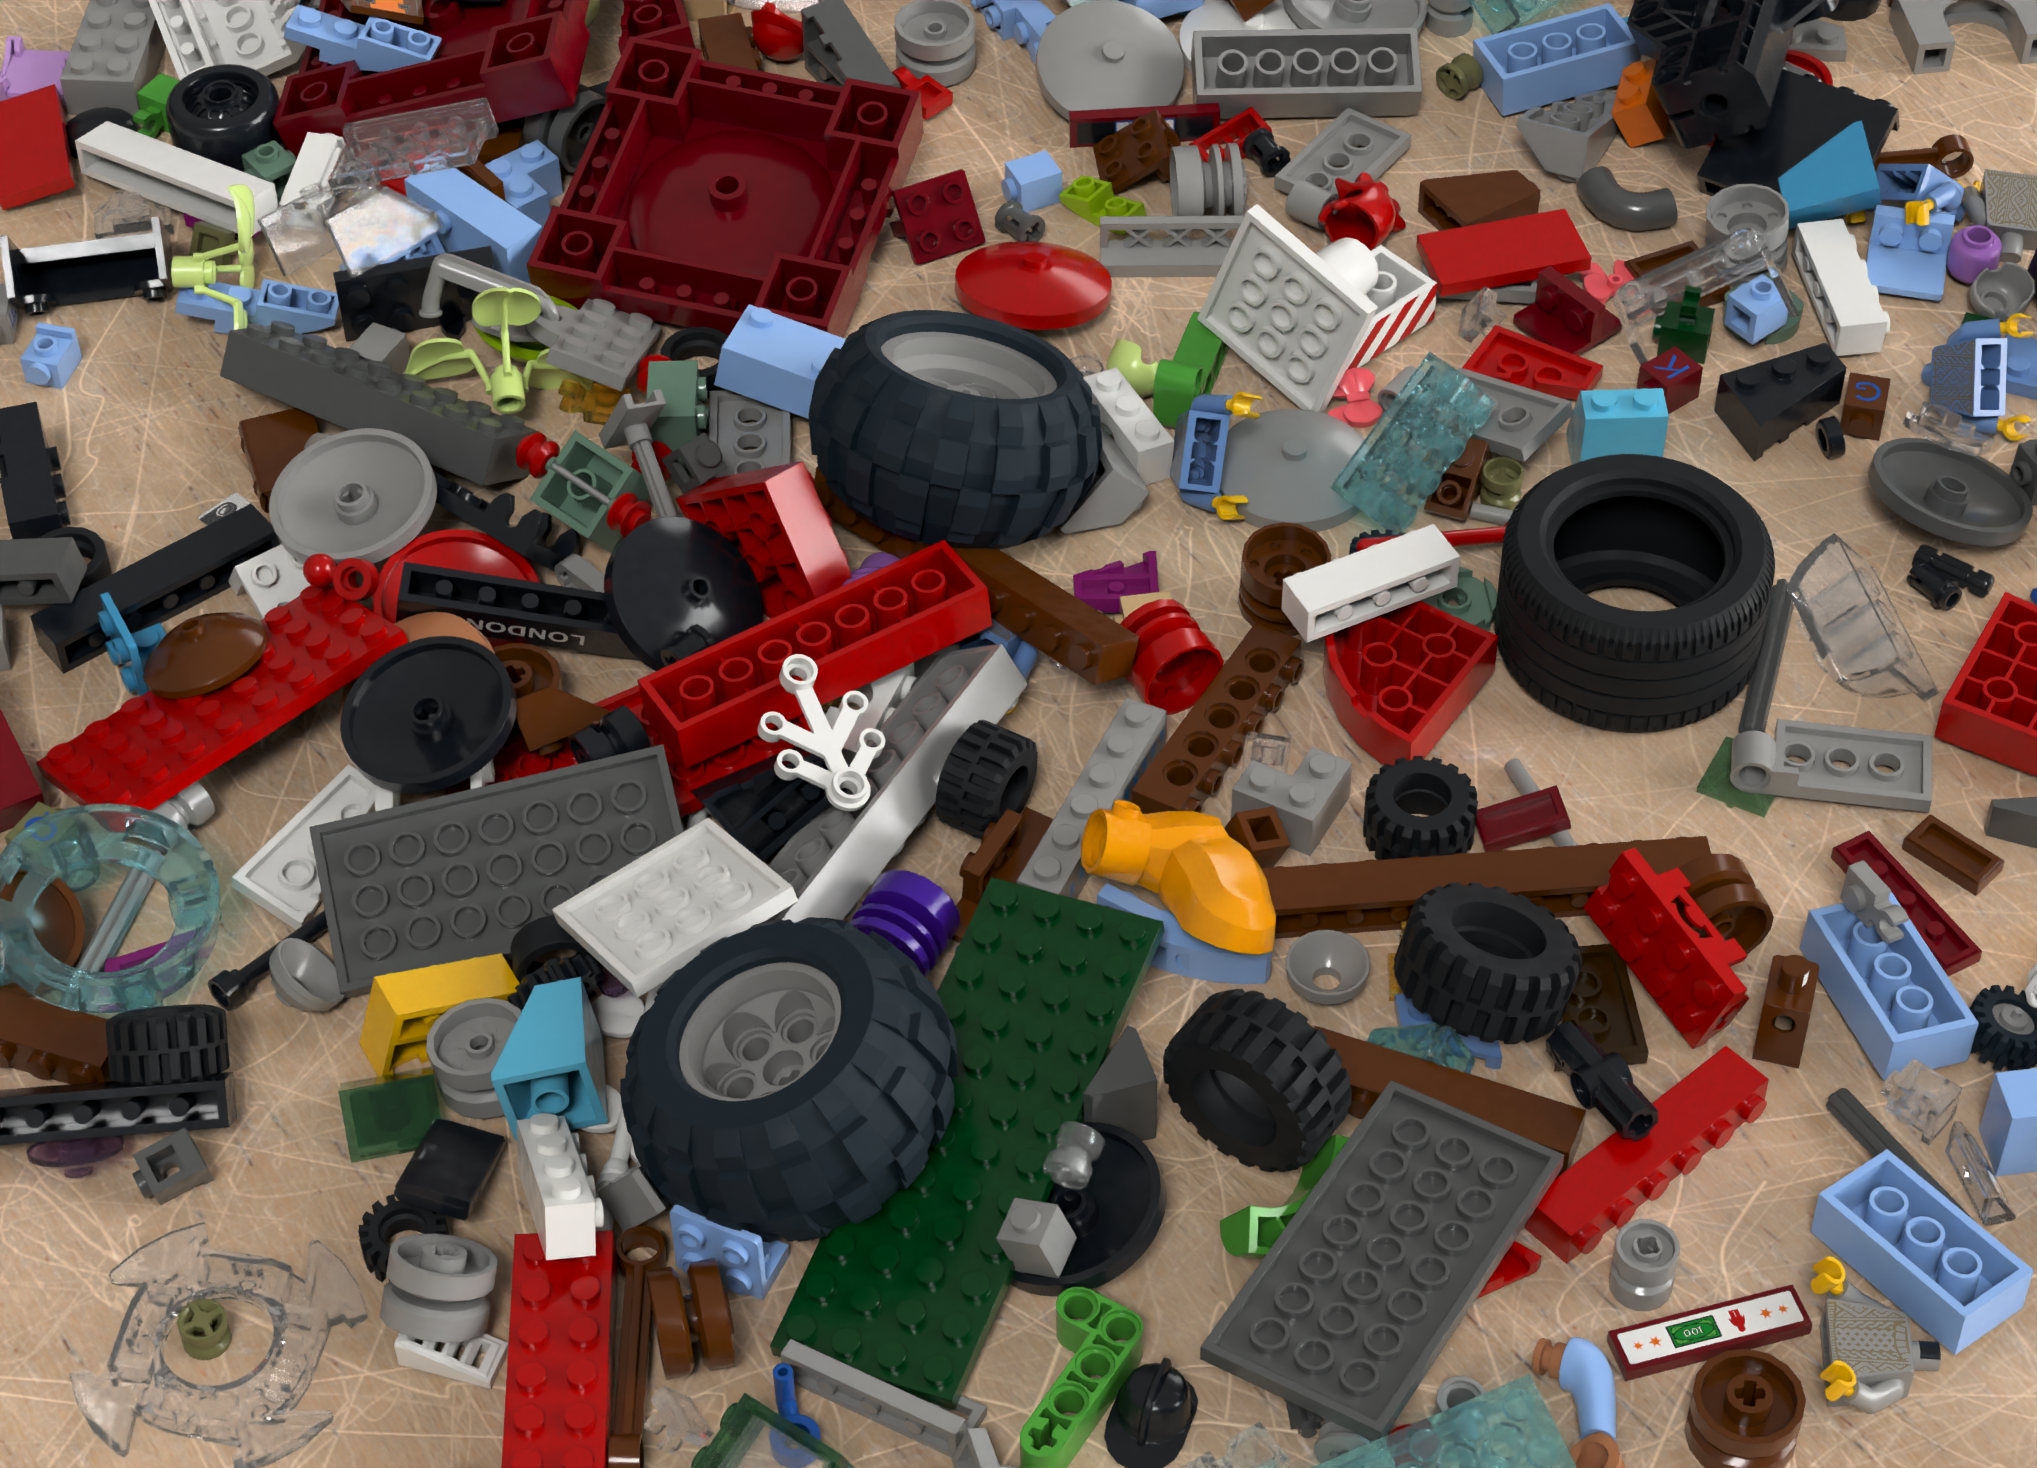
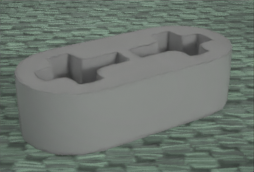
M571 554L555 565L554 572L561 586L604 593L605 574L581 556Z

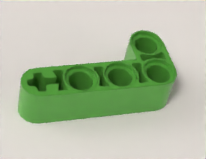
M1193 312L1173 360L1161 359L1157 367L1154 380L1153 414L1161 425L1176 429L1178 416L1189 410L1193 399L1199 395L1211 394L1230 348L1197 319L1200 312Z
M1071 1287L1064 1290L1058 1296L1056 1301V1337L1062 1346L1074 1352L1075 1355L1020 1432V1468H1067L1116 1399L1120 1387L1131 1372L1140 1365L1143 1358V1322L1139 1315L1085 1287ZM1073 1318H1083V1320H1074ZM1123 1339V1340H1126V1341H1125V1342H1117V1341H1114V1340ZM1098 1375L1101 1378H1090L1089 1376ZM1064 1412H1074V1413H1077V1414H1074V1415H1063L1062 1413H1064Z

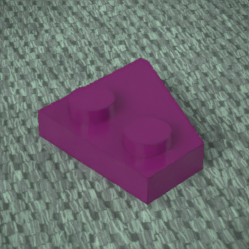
M1156 551L1143 553V562L1124 567L1122 561L1119 560L1107 564L1100 569H1091L1073 575L1074 596L1101 613L1120 612V596L1159 592Z

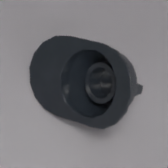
M1164 1357L1161 1363L1144 1364L1136 1368L1118 1391L1106 1422L1104 1439L1110 1455L1118 1464L1125 1468H1164L1176 1459L1183 1448L1196 1414L1198 1399L1194 1387L1177 1369L1172 1367L1170 1359Z

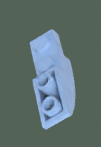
M970 0L972 6L975 9L978 8L983 14L989 28H994L1003 41L1015 37L1018 44H1023L1030 53L1031 59L1035 64L1041 36L1046 27L1056 17L1048 7L1039 0Z
M297 4L284 30L285 39L320 49L319 61L335 65L355 60L360 70L384 72L433 60L442 44L441 37L393 23L386 19L370 16L366 24L362 25Z
M263 279L260 290L220 282L208 284L207 287L241 300L243 309L247 311L248 324L269 326L272 321H281L295 326V332L300 334L334 326L339 309L336 292ZM180 288L175 313L215 320L214 332L229 334L230 330H234V309L231 304L204 294H195L194 288Z
M1108 883L1097 894L1098 905L1163 921L1165 932L1150 966L1189 978L1218 983L1266 984L1270 979L1272 952L1259 955L1238 953L1218 948L1194 938L1181 928L1171 912L1160 910L1138 899L1133 893L1122 891Z

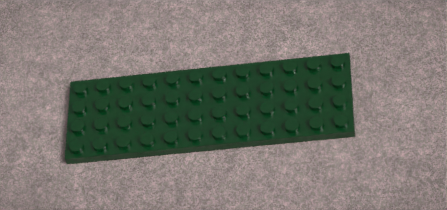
M991 877L937 991L943 1002L947 1017L954 1028L958 1077L951 1078L954 1086L955 1105L943 1137L939 1143L927 1150L929 1159L925 1163L926 1167L907 1189H899L882 1203V1209L858 1224L849 1222L830 1231L828 1236L820 1238L770 1344L774 1356L781 1357V1352L789 1340L792 1339L927 1402L951 1410L956 1409L1016 1272L1014 1262L1008 1259L996 1239L1014 1198L1046 1203L1084 1117V1092L1118 1040L1164 935L1163 921Z

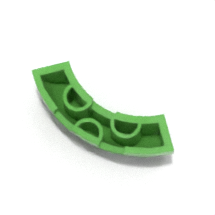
M1336 1134L1326 1141L1314 1158L1307 1165L1303 1166L1296 1188L1282 1206L1257 1207L1250 1205L1220 1220V1234L1225 1250L1236 1257L1263 1259L1346 1144L1349 1137Z

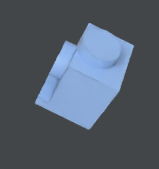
M38 322L35 327L36 335L20 358L26 383L63 389L82 359L76 331L74 328Z

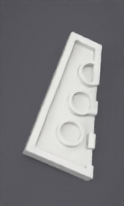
M348 764L232 876V887L295 930L311 920L323 899L309 827L374 812L375 784Z

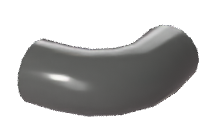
M1603 166L1589 169L1578 179L1577 191L1584 203L1600 220L1616 228L1646 231L1673 226L1677 222V205L1672 192L1668 188L1640 193L1628 191L1621 187L1612 172Z

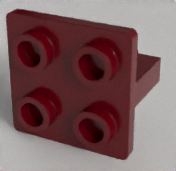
M963 169L893 191L892 195L900 219L889 222L894 237L905 236L912 261L915 265L929 262L985 242L969 183Z
M1551 266L1538 272L1535 302L1515 313L1513 318L1514 324L1537 341L1577 356L1622 330L1623 321L1605 309V305Z

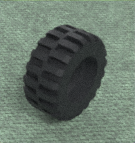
M1459 882L1449 883L1444 887L1438 886L1426 892L1416 900L1412 907L1394 958L1395 964L1393 966L1397 983H1399L1406 999H1412L1413 1007L1421 1014H1429L1432 1017V1021L1442 1027L1447 1025L1455 1029L1457 1034L1468 1037V1035L1480 1037V1041L1489 1043L1500 1040L1504 1044H1517L1522 1039L1528 1043L1554 1030L1562 1020L1582 966V956L1574 934L1569 933L1568 926L1561 919L1556 920L1552 917V912L1543 905L1538 907L1530 902V898L1521 894L1518 896L1506 892L1507 889L1497 886L1488 888L1483 887L1482 883L1470 882L1468 885H1461Z
M1232 989L1209 996L1169 1042L1163 1056V1076L1165 1083L1169 1084L1168 1093L1173 1103H1178L1180 1106V1114L1187 1123L1192 1122L1198 1129L1197 1133L1204 1140L1207 1141L1209 1139L1218 1146L1217 1150L1226 1156L1233 1155L1239 1159V1163L1248 1167L1257 1165L1261 1171L1274 1172L1279 1170V1172L1296 1170L1307 1165L1348 1115L1349 1107L1351 1106V1087L1348 1071L1341 1067L1342 1058L1336 1048L1331 1049L1328 1045V1038L1319 1028L1315 1030L1307 1023L1308 1018L1299 1011L1294 1013L1286 1008V1003L1277 998L1267 999L1264 993L1254 990L1244 992L1243 989Z

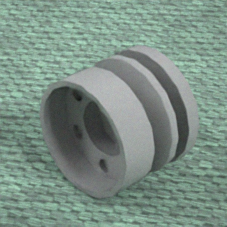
M1237 143L1226 144L1224 161H1222L1218 144L1210 146L1208 162H1202L1197 145L1170 148L1169 174L1173 216H1204L1205 208H1211L1212 216H1224L1225 207H1227L1228 216L1243 215L1244 204L1247 199V180L1245 165L1242 162Z
M1736 184L1720 190L1711 197L1706 206L1705 257L1729 286L1735 287L1741 283L1749 282L1761 274L1772 276L1775 279L1782 275L1787 265V235L1789 229L1787 201L1780 193L1770 187L1757 184Z

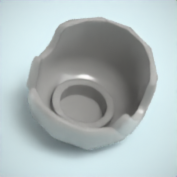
M2005 262L2000 268L1989 270L1986 267L1971 285L1969 291L1970 302L1980 316L1993 319L2000 318L2001 321L2006 322L2012 314H2023L2029 307L2036 293L2035 280L2027 269L2013 262Z

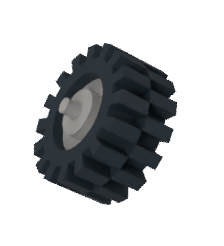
M1992 985L1990 990L1987 988L1982 989L1969 1008L1979 1023L1970 1052L1973 1054L1979 1051L1981 1056L1978 1060L1986 1064L1988 1059L1993 1061V1069L1999 1071L2002 1070L2004 1065L2007 1066L2008 1071L2035 1067L2037 1065V1009L2027 1003L2025 991L2022 990L2017 995L2014 993V987L2006 985L2003 992L1999 985Z

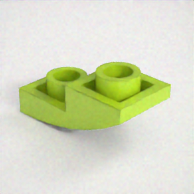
M1080 176L1059 194L1060 202L1080 217L1100 227V216H1146L1144 203L1121 196H1114L1111 182L1095 179L1091 176ZM1108 230L1122 236L1127 233L1125 230Z

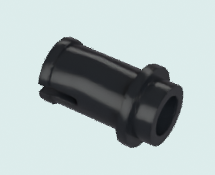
M1925 561L1918 562L1909 571L1917 578L1907 575V582L1929 597L1932 606L1936 609L1950 610L1961 599L1962 591L1959 589L1958 582L1954 579L1947 580Z

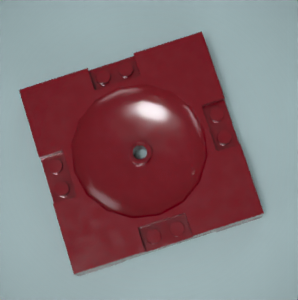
M321 0L318 11L365 25L370 17L369 15L349 12L340 0ZM421 0L424 13L423 25L392 19L386 20L441 37L442 44L433 60L384 72L360 70L355 60L335 65L319 61L320 49L307 46L299 73L287 76L273 125L288 150L294 154L296 159L307 132L331 133L343 137L350 157L401 146L405 131H418L435 124L452 123L464 118L469 129H474L573 106L590 38V33L584 23L589 0H501L499 3Z
M629 36L606 87L605 95L607 102L560 207H552L529 258L527 270L530 283L540 287L547 295L559 298L580 310L588 298L591 300L603 299L613 303L616 309L628 314L640 313L650 317L652 320L686 327L704 326L714 328L729 336L748 304L844 338L868 277L867 264L885 218H891L895 208L893 191L903 187L924 134L920 92L852 78H846L843 87L706 61L703 60L701 49Z

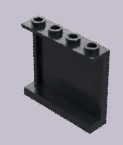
M1783 67L1767 126L1755 130L1753 124L1748 125L1749 131L1747 133L1720 141L1716 137L1697 174L1700 192L1714 196L1720 190L1736 184H1757L1770 187L1780 193L1778 178L1849 125L1861 120L1874 165L1891 130L1898 131L1900 127L1899 110L1886 100H1872L1860 96L1851 88L1844 86L1837 88L1823 83L1816 76L1810 74L1802 76L1790 72L1787 68ZM1849 214L1837 216L1826 220L1843 219L1847 227V218Z

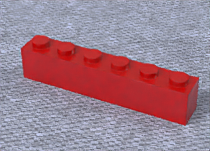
M1728 1046L1723 1047L1652 1103L1658 1110V1123L1653 1126L1648 1136L1634 1142L1630 1138H1623L1616 1131L1558 1176L1526 1222L1524 1228L1566 1264L1581 1252L1583 1254L1590 1253L1599 1244L1603 1235L1614 1226L1617 1228L1624 1226L1632 1218L1636 1209L1648 1199L1650 1201L1658 1199L1665 1192L1670 1181L1681 1173L1687 1175L1693 1171L1704 1154L1713 1147L1716 1149L1723 1147L1730 1140L1734 1131L1743 1123H1752L1757 1120L1767 1105L1765 1096L1769 1079Z

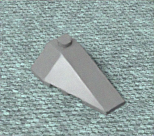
M1606 89L1592 91L1576 96L1575 103L1552 102L1551 110L1544 111V108L1538 106L1529 109L1517 118V128L1545 171L1556 173L1558 178L1565 181H1578L1582 174L1596 167L1620 130L1611 115L1617 92Z
M1102 425L1103 445L1095 478L1076 512L1071 511L1066 521L1058 525L1059 529L1065 534L1122 524L1131 513L1139 510L1149 494L1137 470Z

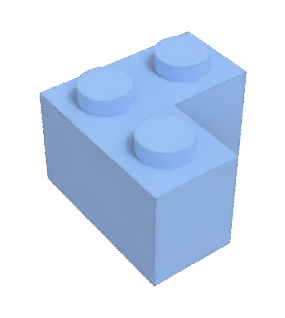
M537 139L498 159L492 160L485 164V166L503 181L506 202L541 225L543 230L550 214L549 200L563 194L559 158Z

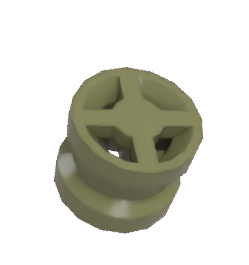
M1462 53L1453 58L1451 63H1446L1438 68L1436 81L1445 96L1457 100L1463 97L1468 90L1475 89L1481 85L1483 72L1480 64L1473 56Z
M198 1299L187 1304L178 1314L177 1326L182 1337L184 1350L190 1357L197 1360H211L226 1352L231 1344L232 1333L225 1308L219 1302L212 1299ZM199 1332H204L205 1335L200 1336Z

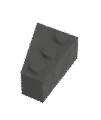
M824 0L801 9L805 69L817 82L843 87L846 78H852L901 88L897 77L892 74L843 0Z

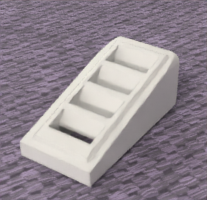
M401 1333L398 1334L394 1344L399 1365L491 1389L508 1352L507 1342L485 1333L478 1338L463 1342H445L441 1353L435 1351L439 1342L423 1340L421 1345L422 1340ZM459 1347H466L461 1359H455L454 1357ZM478 1352H486L480 1367L472 1366Z

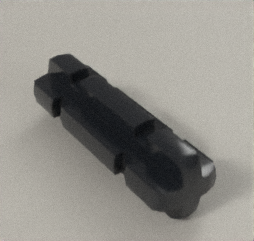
M1926 544L1921 545L1916 551L1912 562L1913 566L1920 561H1925L1947 580H1956L1959 588L1964 589L1967 586L1970 593L1981 598L1986 597L1991 591L1995 580L1992 574L1981 569L1975 572L1973 571L1974 566L1946 553H1942L1940 556L1937 554V549Z

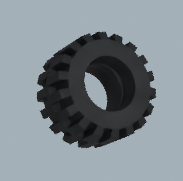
M979 720L977 723L974 722L970 725L951 749L939 777L935 801L936 815L939 817V821L982 840L988 825L991 822L997 823L1007 808L1021 814L1031 794L1036 777L1038 762L1036 743L1027 737L989 721Z
M1413 756V760L1408 761L1403 757L1396 759L1394 766L1389 764L1382 766L1379 774H1373L1369 781V787L1366 789L1363 837H1366V846L1369 851H1375V858L1377 860L1400 859L1412 856L1452 855L1455 853L1467 854V850H1471L1474 841L1478 807L1477 791L1475 786H1470L1471 779L1466 773L1458 774L1459 768L1452 763L1446 766L1442 764V759L1434 757L1432 760H1423V756ZM1411 814H1423V815H1427V816H1426V817H1421V816H1415V815H1411Z
M205 1004L152 1007L119 1013L105 1022L109 1074L111 1080L127 1085L179 1083L216 1076L230 1068L226 1011L222 1008Z

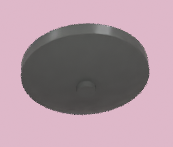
M1921 438L1891 440L1885 442L1876 450L1868 468V479L1872 489L1891 510L1910 523L1930 533L1956 542L1978 546L2010 544L2022 537L2033 514V507L2029 496L2021 486L2014 482L2009 474L1990 461L1947 443Z

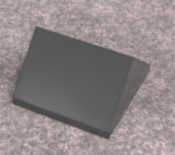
M1127 1026L1084 1092V1122L1111 1124L1123 1128L1134 1134L1141 1141L1156 1138L1157 1078L1136 1028Z

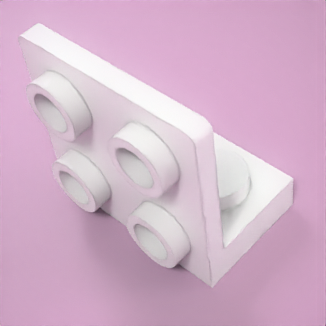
M282 544L235 566L228 581L236 596L245 591L247 592L261 619H264L266 613L271 609L284 606L297 598L303 589L311 585L303 575L304 563L290 555Z

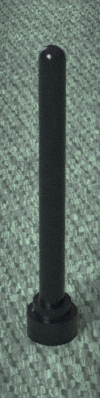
M325 910L284 939L296 938L308 943L328 930ZM280 942L242 969H233L230 972L223 970L208 981L210 993L221 1007L231 1011L246 1000V993L250 991V985L270 971V955Z

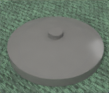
M1096 0L1068 8L1050 22L1043 32L1038 45L1035 69L1037 81L1044 97L1059 114L1069 120V111L1174 105L1184 77V59L1175 36L1157 17L1132 4L1113 0Z
M1282 0L1292 20L1302 29L1417 27L1419 35L1427 13L1426 0Z
M1279 409L1259 413L1260 417L1255 420L1246 418L1228 430L1219 493L1221 496L1244 495L1247 497L1248 503H1237L1236 509L1239 515L1245 516V519L1242 521L1250 525L1262 528L1266 525L1285 522L1300 524L1313 531L1320 532L1347 522L1356 516L1371 498L1376 473V463L1372 449L1359 432L1335 417L1311 410Z
M375 428L343 431L315 442L288 463L280 473L272 489L269 501V516L273 529L284 549L303 563L311 555L323 553L329 555L336 565L348 558H362L373 564L395 554L421 532L435 507L437 482L426 454L409 438L393 431Z

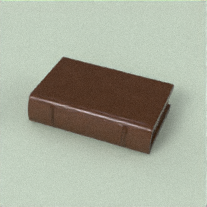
M298 408L239 422L238 430L241 438V448L246 455L253 478L254 493L257 495L261 508L265 513H269L271 492L280 473L294 457L304 450L308 439L313 434L319 433L314 415Z

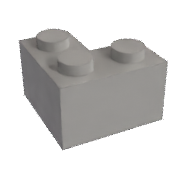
M1315 747L1310 749L1293 775L1252 760L1232 789L1231 818L1236 812L1274 806L1291 844L1289 848L1311 856L1350 797L1352 762Z

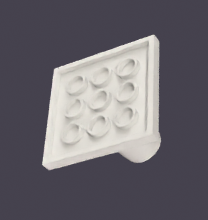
M1256 204L1247 210L1197 319L1299 408L1324 413L1378 309V306L1365 296L1377 283L1379 275L1378 265L1372 252L1365 244L1354 238L1345 237L1338 239L1314 253Z
M708 817L553 908L552 911L558 924L638 998L665 982L676 970L682 969L688 962L699 955L701 950L725 936L728 938L748 930L755 924L768 920L798 902L792 885Z

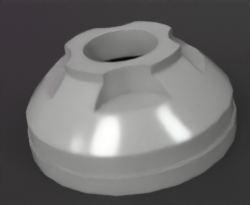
M1317 930L1299 937L1289 948L1285 963L1287 979L1291 987L1303 998L1320 1004H1338L1354 998L1366 985L1370 971L1369 955L1365 947L1352 936L1334 930ZM1320 975H1331L1340 984L1333 989L1326 990L1316 986L1313 981Z
M286 938L276 946L270 955L271 984L275 988L276 997L287 1007H294L300 1011H329L344 998L345 994H340L335 964L327 955L312 944L301 939Z

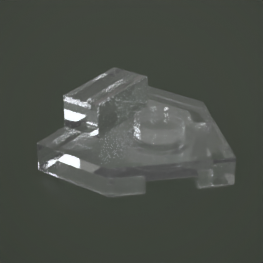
M120 188L93 210L96 239L153 232L151 217L158 216L170 235L174 234L172 208L146 199L138 192H128Z
M1927 401L1923 402L1920 413L1907 411L1903 425L1909 430L1945 449L1974 456L1990 452L1995 440L1994 437L1975 431L1977 426L1961 420V415L1942 405Z

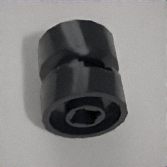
M624 705L601 717L599 727L591 723L568 737L571 752L578 764L651 747L650 740L642 724L635 714Z

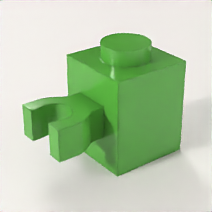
M160 73L137 92L140 110L132 115L134 122L143 125L137 131L138 133L151 138H155L160 129L170 133L166 118V102L169 93L179 80Z

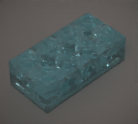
M1429 351L1330 488L1383 528L1393 530V535H1398L1399 532L1406 529L1413 522L1416 511L1425 498L1436 491L1441 482L1442 475L1452 462L1461 457L1466 448L1467 441L1477 428L1486 423L1491 409L1496 402L1469 378ZM1457 415L1454 425L1448 428L1451 420ZM1432 449L1429 459L1423 462L1426 454ZM1408 482L1405 492L1398 496L1401 488Z

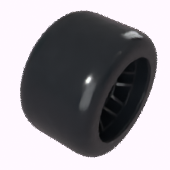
M214 65L192 72L173 87L167 98L166 118L172 145L244 172L241 155L273 140L284 149L285 143L273 125L280 101L276 87L263 73L242 65Z

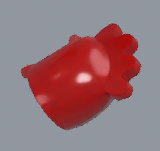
M1365 172L1358 175L1355 183L1336 178L1335 185L1339 199L1328 203L1318 217V221L1325 225V229L1332 242L1345 237L1354 238L1365 244L1370 251L1380 246L1391 231L1395 233L1400 232L1406 227L1404 219L1399 215L1401 211L1400 205L1395 199L1390 197L1387 186L1382 182H1374L1372 177Z

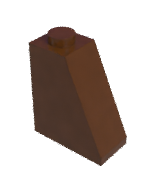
M1518 170L1426 179L1420 182L1418 212L1439 231L1537 214L1541 190Z

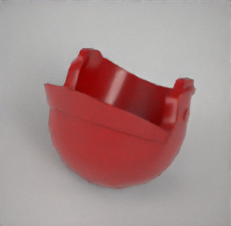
M766 2L761 10H753L751 12L752 37L756 47L763 55L775 61H790L804 53L802 21L790 18L777 9L774 3Z

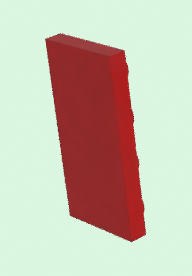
M53 84L0 101V205L2 209L6 210L15 206H23L31 201L52 194H60L76 187L61 96L56 85Z
M1566 209L1417 235L1416 248L1432 280L1437 283V290L1441 297L1537 280L1538 272L1548 266L1553 267L1562 275L1586 271L1591 268L1592 257Z

